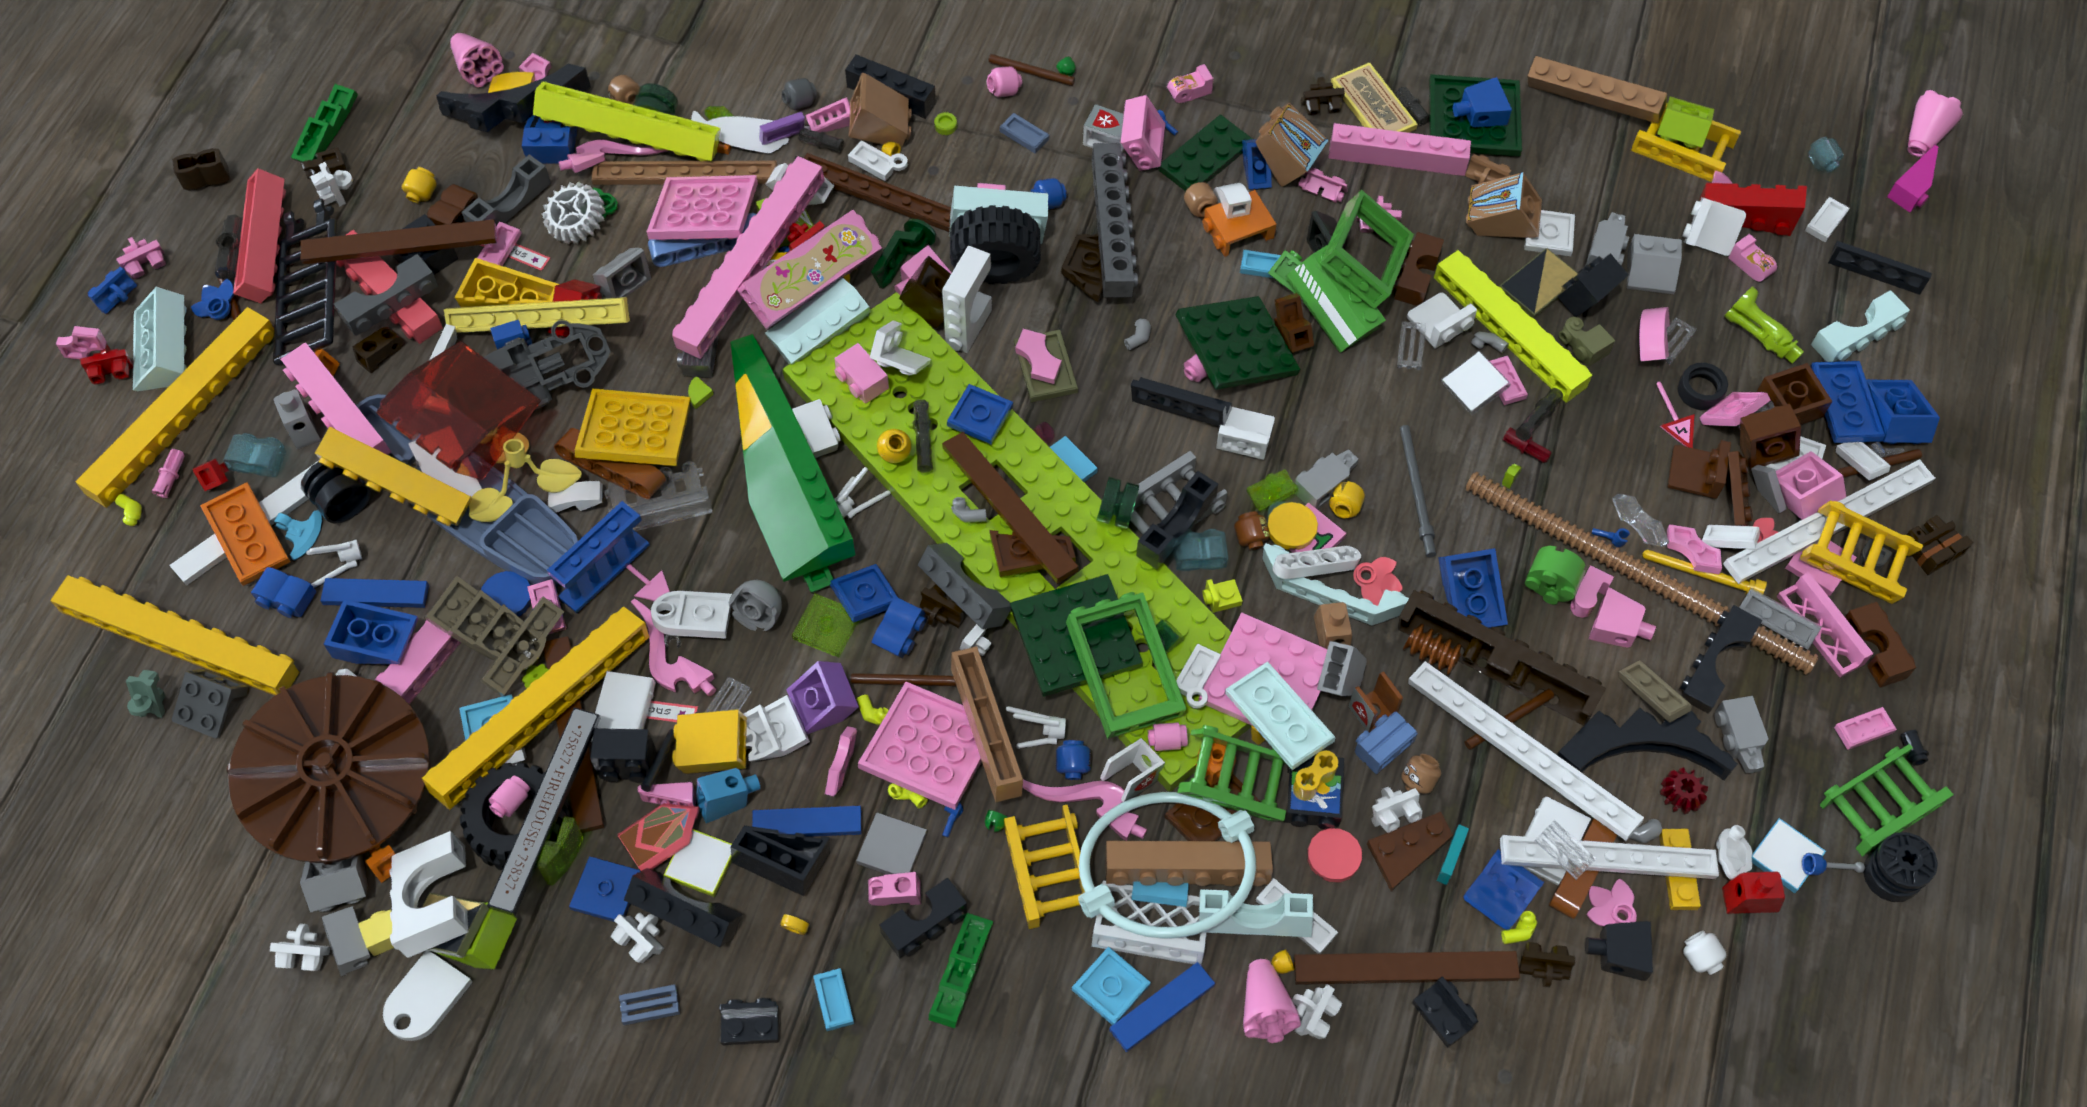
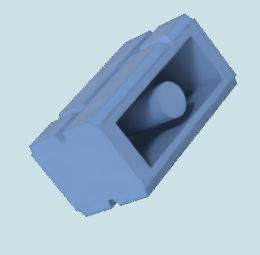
M1397 712L1392 713L1389 717L1386 714L1383 715L1375 723L1376 728L1370 733L1366 730L1356 739L1355 754L1375 774H1378L1413 744L1418 734Z

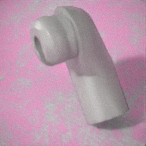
M1138 319L1135 322V335L1124 340L1128 350L1149 340L1151 325L1147 319Z
M1480 331L1475 334L1471 341L1479 349L1483 348L1484 344L1487 343L1501 353L1509 345L1508 342L1494 333Z
M956 497L953 499L952 512L963 522L986 521V509L971 510L966 505L964 498Z
M1650 819L1648 823L1638 827L1629 838L1641 843H1647L1659 837L1662 832L1661 823L1657 819Z

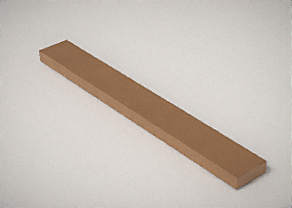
M602 161L593 165L592 183L593 185L664 184L667 177L756 175L758 184H766L773 170L777 167V161Z

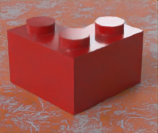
M573 279L555 286L553 302L602 299V294L600 293L601 286ZM568 326L556 327L557 335L567 337L570 334Z

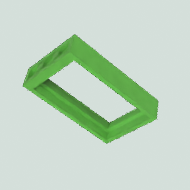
M1360 190L1346 204L1320 264L1375 309L1390 296L1414 234L1363 190ZM1356 215L1393 246L1381 280L1342 248Z
M1130 592L1112 602L1110 599H1106L1096 603L1094 607L1086 609L1085 606L1071 611L1066 620V625L1107 739L1182 717L1186 711V706L1144 593L1135 595L1134 592ZM1135 610L1168 701L1114 717L1082 625Z

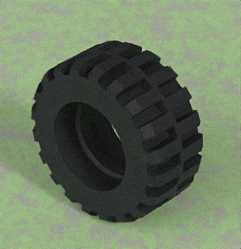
M989 205L986 208H983V206L977 207L973 211L970 209L963 215H960L950 228V262L955 269L968 246L990 254L991 269L983 282L988 284H1008L1010 281H1019L1022 277L1026 278L1033 273L1040 263L1039 225L1034 218L1026 212L1023 213L1020 209H1010L1009 206L996 207V205Z
M510 762L502 764V768L498 770L493 767L487 771L489 773L484 778L479 776L474 781L476 786L474 788L469 787L465 793L468 800L461 803L460 810L463 815L460 816V825L463 828L466 840L484 863L489 866L495 865L498 870H503L518 834L500 835L492 830L496 814L490 809L491 803L489 798L506 779L517 776L530 787L526 799L533 800L545 774L542 768L537 765H532L529 768L525 762H518L517 766H512ZM567 799L539 861L543 860L545 863L551 859L550 853L553 850L558 852L562 847L560 840L567 839L569 833L567 826L571 824L570 807Z

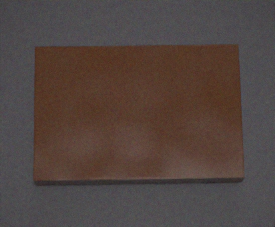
M1232 774L1228 788L1231 789V794L1238 795V793H1241L1243 783ZM1207 781L1206 786L1214 788L1215 785H1218V782L1210 786V784ZM1252 793V795L1254 796L1253 800L1260 802V800ZM1177 803L1165 813L1164 817L1187 841H1218L1223 837L1218 828V822L1221 819L1204 809ZM1223 807L1224 809H1226V810H1227L1228 812H1230L1231 814H1234V813L1238 812V811H1235V810H1232V809H1228V808Z

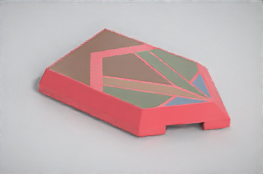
M663 803L617 835L640 871L646 868L652 870L690 844L693 835L692 828L700 808Z

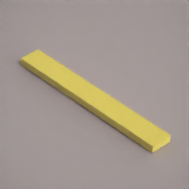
M627 297L444 309L446 324L455 326L456 333L491 331L490 328L518 319L521 326L526 325L527 329L552 327L556 321L562 319L568 320L571 323L586 325L630 322ZM559 324L557 327H563L567 325Z

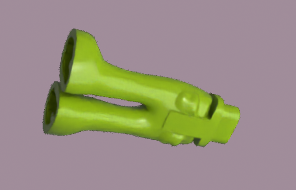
M1752 286L1724 317L1728 321L1740 325L1755 336L1766 350L1772 351L1781 359L1785 357L1793 364L1804 351L1796 345L1798 343L1797 340L1792 342V334L1782 324L1768 316L1757 306L1755 301L1758 297V291Z

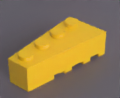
M475 258L454 298L460 307L553 302L554 288L559 284Z

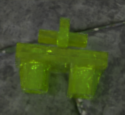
M1284 469L1276 474L1270 473L1266 475V479L1247 487L1246 491L1257 509L1261 511L1269 505L1280 500L1282 501L1298 492V486L1291 480L1288 472Z

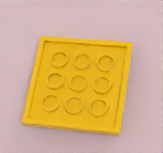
M592 389L575 447V458L677 466L690 409V397Z

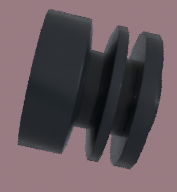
M318 461L304 474L301 480V490L309 498L310 502L316 506L326 521L334 524L352 519L367 506L371 497L370 488L366 486L363 479L358 477L355 481L343 475V469L337 466L331 469Z
M1900 832L1888 836L1868 856L1864 863L1865 870L1863 874L1865 882L1871 891L1881 899L1890 902H1905L1913 898L1933 879L1937 872L1938 862L1936 854L1928 842L1920 836L1908 832Z

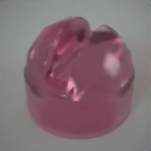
M1042 422L1033 429L1045 443L1054 438V431L1047 422Z

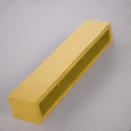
M332 427L328 428L315 452L316 456L320 458L319 463L331 469L337 466L344 470L343 475L355 481L359 477L367 481V487L377 492L383 489L391 493L389 497L399 503L404 504L406 500L414 504L413 509L426 516L430 512L438 516L436 519L438 522L448 527L451 524L459 525L472 501L471 496Z

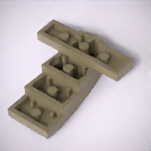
M456 576L424 619L469 648L495 661L480 682L500 696H504L519 674L537 662L545 647L547 635L564 611L543 596L523 621L504 604L502 606L499 605L482 590L477 591L467 582Z

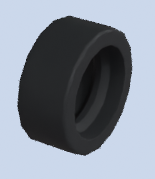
M1706 362L1695 363L1683 372L1677 387L1678 393L1682 401L1691 408L1709 410L1723 400L1728 389V380L1724 372L1717 366ZM1692 378L1707 379L1713 383L1717 392L1713 395L1699 394L1690 386L1689 380Z

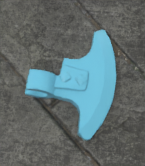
M314 511L308 520L302 522L294 520L288 515L278 513L274 521L277 523L276 527L288 530L285 537L294 544L290 554L292 560L303 556L318 538L322 524V515L319 511Z

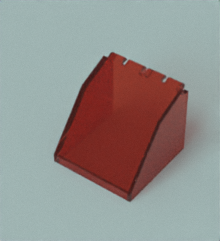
M460 341L409 372L380 401V407L376 413L390 425L398 421L395 428L412 441L418 437L416 444L430 455H433L438 448L441 449L436 459L455 473L483 480L504 452V443L516 436L541 402V399L466 343Z

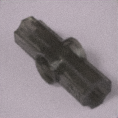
M228 215L227 219L224 220L222 234L216 239L219 251L215 275L223 280L229 279L234 281L236 277L243 218L237 215Z

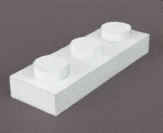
M1273 879L1256 898V902L1260 905H1267L1279 900L1284 893L1291 892L1276 879ZM1313 911L1311 937L1299 938L1317 954H1321L1337 936L1338 932Z

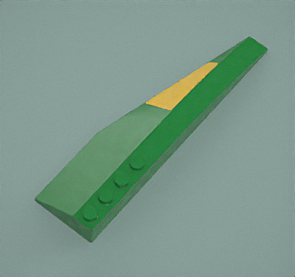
M751 334L730 341L749 505L783 582L855 556L851 533L785 394L754 335Z

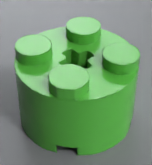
M1545 546L1538 550L1528 572L1525 585L1543 596V600L1549 604L1555 605L1558 601H1570L1575 598L1586 572L1584 570L1585 562L1572 551L1565 549L1564 552L1555 551L1556 546Z

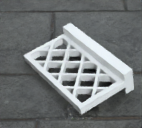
M1106 884L1110 891L1119 892L1123 897L1111 908L1119 913L1116 909L1128 903L1135 912L1127 917L1132 921L1139 917L1145 925L1158 927L1166 922L1170 927H1177L1171 918L1182 912L1189 921L1185 925L1199 922V916L1194 919L1187 908L1192 905L1200 906V897L1188 895L1186 907L1177 906L1176 909L1167 914L1159 903L1150 902L1139 909L1131 900L1133 885L1119 886ZM1155 908L1162 917L1151 924L1144 913ZM1101 914L1096 916L1092 947L1102 949L1110 947L1112 950L1189 964L1197 962L1200 965L1202 964L1206 939L1205 932L1199 933V941L1189 940L1186 937H1146L1126 931L1116 925H1101L1104 916Z

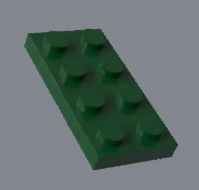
M1220 114L1162 161L1158 171L1186 192L1191 185L1199 182L1208 183L1243 154L1242 140H1252L1253 138Z

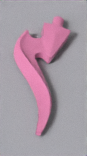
M594 140L576 147V153L579 154H568V160L558 163L561 171L572 169L577 173L605 161L604 153L653 155L669 150H657L652 148L651 145L637 146L607 140Z
M634 598L631 603L641 613L648 627L650 640L649 667L656 682L662 687L676 692L675 684L679 681H686L694 694L702 689L708 696H712L716 692V688L710 683L714 679L712 672L682 656H679L677 662L672 665L666 663L664 633L657 630L653 625L651 610Z
M1023 779L1022 787L1033 795L1047 801L1074 802L1100 799L1103 805L1096 811L1097 816L1100 818L1110 809L1122 803L1121 798L1125 791L1120 786L1108 781H1094L1067 787H1045ZM1129 812L1119 816L1108 825L1126 841L1131 834L1143 839L1147 832V829L1136 824L1139 816Z

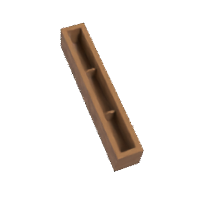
M1535 56L1527 76L1529 87L1659 124L1667 104V93L1538 56Z
M973 647L952 652L951 671L995 802L1022 796L1023 778L978 648Z
M1106 841V884L1121 886L1140 882L1142 885L1150 886L1156 882H1167L1172 886H1178L1183 883L1197 884L1199 886L1209 884L1234 886L1241 884L1244 877V852L1240 842ZM1252 842L1256 856V873L1253 886L1268 885L1271 882L1273 871L1270 842Z

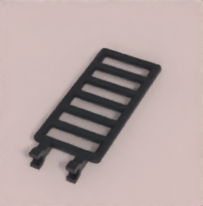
M322 198L314 201V210L317 214L316 225L300 231L304 226L302 218L295 220V213L292 211L284 214V222L287 229L286 238L279 241L273 363L277 366L284 364L281 358L293 351L290 350L283 353L285 343L324 328L323 338L310 342L307 345L314 352L333 343L336 261L314 263L287 274V267L301 261V250L288 255V247L327 231V237L337 236V221L333 218L330 219V216L334 213V207L328 206L325 208ZM326 269V278L286 294L288 284ZM325 289L324 298L285 313L286 304ZM324 308L323 318L284 333L285 324Z

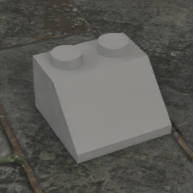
M1634 234L1627 251V273L1629 274L1627 276V289L1674 294L1682 259V240Z
M629 248L624 253L617 255L607 265L600 267L593 274L595 284L601 286L600 292L606 298L627 297L651 279L642 248Z
M363 854L335 861L330 865L305 862L300 885L310 912L317 910L320 912L328 911L334 908L335 905L345 902L348 904L356 903L363 897H366L368 882Z

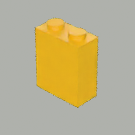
M739 710L677 715V724L674 725L676 750L673 751L672 755L675 767L684 774L722 771L734 768L746 769L747 717Z

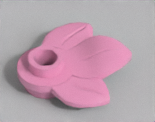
M1618 879L1611 891L1591 886L1589 900L1594 908L1589 910L1587 916L1592 922L1603 927L1607 924L1636 922L1637 915L1632 907L1634 894L1623 880ZM1617 913L1624 914L1626 920L1618 918Z

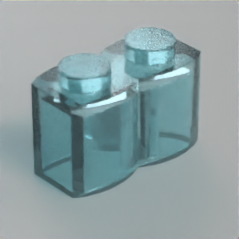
M249 433L235 434L224 457V462L228 469L236 472L277 477L286 450L283 444L273 437L257 439Z
M1208 529L1202 533H1197L1190 530L1174 549L1176 570L1191 571L1201 568L1208 570L1226 568L1228 553L1225 532Z

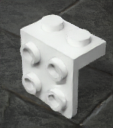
M1702 197L1700 202L1696 201L1691 212L1694 215L1691 224L1687 223L1682 237H1685L1684 242L1728 256L1735 245L1746 218V213Z
M1438 293L1410 310L1407 314V319L1436 349L1445 342L1450 341L1453 337L1471 328L1475 322L1474 318L1477 309L1472 304H1469L1460 310L1446 294Z

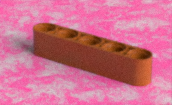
M570 428L554 445L555 451L563 459L645 499H650L666 481L665 475L650 464L575 458V447L580 430Z
M1593 817L1582 841L1613 843L1617 834ZM1567 869L1549 906L1574 919L1599 871Z

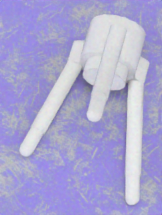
M864 467L856 477H851L835 498L843 518L846 516L848 519H851L856 513L882 500L891 493L887 490L856 508H852L854 501L848 495L868 471L867 467Z
M357 539L337 545L310 548L306 551L307 555L337 551L340 561L347 562L312 583L311 585L314 588L323 584L325 578H333L345 570L357 566L356 561L362 559Z
M1006 707L1008 712L1014 713L1013 717L1016 719L1043 724V735H1048V738L1016 744L1018 749L1044 744L1057 745V739H1064L1066 718L1052 717L1019 708Z

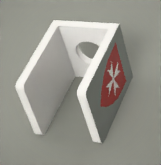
M1095 104L1084 124L1083 145L1093 148V143H1121L1124 114ZM1121 145V153H1122L1123 150H1124V147Z
M1142 738L1109 758L1100 777L1102 781H1105L1131 763L1138 767L1142 773L1128 782L1121 798L1122 802L1133 798L1156 783L1159 772L1165 764ZM1142 755L1150 759L1152 767H1149L1144 762Z

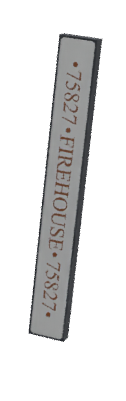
M573 708L487 904L489 909L516 916L592 740L594 728H597L601 719L599 714Z

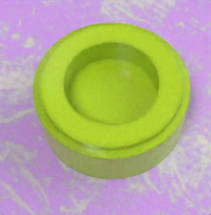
M946 112L937 115L934 120L936 132L941 135L954 133L957 129L956 117Z

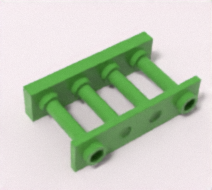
M1203 725L1202 729L1191 730V735L1201 738L1202 744L1194 778H1191L1190 782H1180L1177 793L1235 811L1245 810L1251 816L1271 822L1284 821L1286 810L1277 808L1275 799L1282 766L1286 763L1274 749L1271 750L1218 733L1219 729L1213 726ZM1213 742L1226 746L1218 785H1215L1214 788L1206 786L1207 781H1205ZM1236 750L1249 753L1242 790L1238 795L1231 794V789L1228 788ZM1260 757L1272 761L1265 799L1261 800V803L1254 801V796L1252 795Z
M1910 744L1902 749L1896 746L1885 754L1886 759L1842 787L1836 784L1824 793L1826 798L1820 804L1822 809L1835 803L1861 834L1862 842L1855 849L1862 857L1876 849L1888 836L1904 831L1943 806L1954 795L1947 786L1938 792L1935 789L1931 790L1904 758L1913 749ZM1896 764L1920 792L1923 801L1918 805L1915 802L1911 803L1884 770ZM1876 777L1902 808L1901 812L1903 814L1897 818L1894 814L1890 815L1864 783ZM1855 789L1882 821L1880 824L1882 828L1877 831L1874 828L1870 829L1844 798L1846 794Z

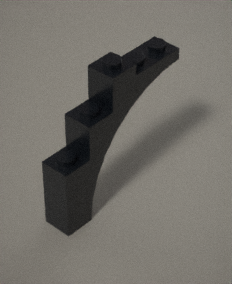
M567 64L540 80L520 87L479 94H459L441 91L436 95L443 116L467 121L471 129L488 133L504 119L524 123L533 115L535 89L542 82L581 92H586L591 86L586 67Z
M1639 708L1621 727L1617 726L1610 716L1598 711L1557 754V756L1581 773L1605 758L1623 753L1644 751L1666 753L1687 759L1708 769L1723 781L1738 765L1728 752L1722 751L1712 743L1706 734L1696 730L1701 721L1692 711L1672 722L1665 720L1662 724H1659L1652 714Z

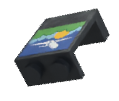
M1316 755L1293 770L1288 766L1289 785L1285 823H1291L1296 827L1315 825L1325 830L1334 827L1339 828L1342 819L1344 758L1337 757L1338 767L1334 778L1330 782L1320 785L1314 798L1307 801L1300 800L1294 795L1293 784L1298 771L1311 766Z

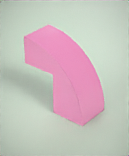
M1668 307L1644 309L1642 311L1640 320L1641 361L1660 360L1669 357L1667 327L1670 326Z

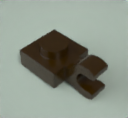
M339 147L316 153L317 159L302 162L307 179H311L310 176L321 172L319 164L323 162L327 164L331 174L337 170H346Z

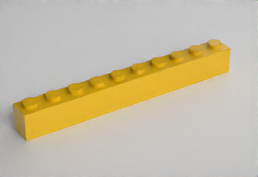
M247 307L75 481L83 493L105 508L114 502L117 496L133 483L148 465L154 462L155 458L172 443L175 437L182 430L186 429L190 422L206 408L209 402L216 395L220 394L223 388L240 373L242 368L250 360H253L257 353L273 339L274 328L270 320Z
M67 575L50 600L63 614L275 696L280 693L279 688L285 686L286 689L291 687L300 673L293 664L294 660L287 655H274L269 649L261 645L254 647L240 637L230 638L217 628L209 630L196 620L190 619L186 621L175 612H162L157 606L149 602L142 604L128 594L118 595L114 590L105 585L97 587L84 577L77 579Z
M624 606L618 612L612 614L598 629L593 630L578 646L573 647L565 657L553 664L539 679L534 680L519 696L514 697L505 708L493 715L478 731L473 732L458 748L453 749L438 765L432 767L422 777L428 792L451 810L466 797L465 793L469 787L474 788L476 786L474 781L479 776L484 778L489 774L487 771L493 767L497 770L512 757L515 751L525 746L606 675L607 671L610 672L649 638L645 622Z

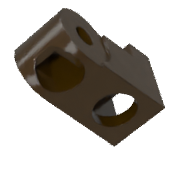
M389 327L380 328L352 346L356 361L371 374L378 369V363L401 349L403 339Z

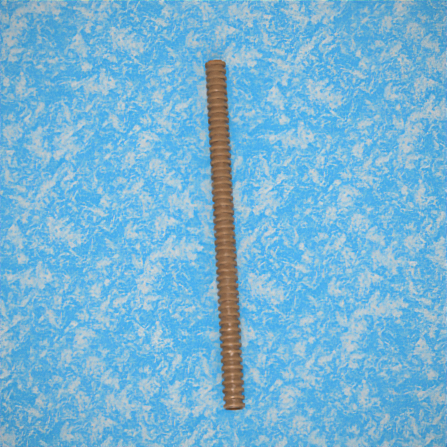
M1477 471L1472 474L1465 487L1466 491H1472L1474 496L1478 494L1480 499H1487V503L1492 502L1494 503L1493 506H1500V510H1507V514H1515L1514 517L1522 518V522L1527 521L1528 525H1535V529H1542L1544 534L1546 532L1550 533L1549 536L1557 537V541L1563 540V544L1567 545L1568 543L1571 545L1570 548H1577L1579 553L1581 551L1585 552L1584 555L1592 556V560L1598 559L1599 563H1605L1607 568L1611 566L1614 572L1618 570L1620 575H1627V579H1635V583H1642L1641 586L1649 587V591H1657L1656 594L1664 595V599L1670 598V602H1677L1679 607L1683 605L1686 607V611L1692 610V614H1699L1701 619L1707 618V622H1714L1716 627L1719 625L1717 621L1724 610L1730 611L1728 606L1722 607L1720 602H1713V598H1706V594L1700 595L1698 590H1691V586L1687 588L1684 586L1685 583H1678L1676 578L1670 579V575L1667 574L1665 576L1662 574L1663 571L1657 572L1654 566L1650 568L1648 563H1641V559L1635 560L1633 555H1626V551L1622 553L1619 551L1620 548H1613V544H1605V540H1598V536L1595 535L1593 537L1590 532L1585 533L1584 529H1578L1576 524L1570 525V521H1563L1561 516L1559 518L1555 517V513H1548V509L1542 510V506H1535L1533 501L1529 503L1527 498L1522 499L1520 494L1515 495L1514 491H1507V487L1504 486L1502 488L1499 483L1494 484L1493 480H1487L1485 475L1479 476ZM1765 626L1758 627L1750 641L1751 646H1758L1760 651L1766 650V654H1773L1775 659L1779 657L1782 663L1788 662V666H1795L1797 671L1803 670L1804 675L1812 671L1818 660L1817 654L1811 655L1810 650H1802V646L1797 647L1795 642H1787L1788 639L1780 638V634H1772L1773 631L1771 629L1769 631L1765 630Z

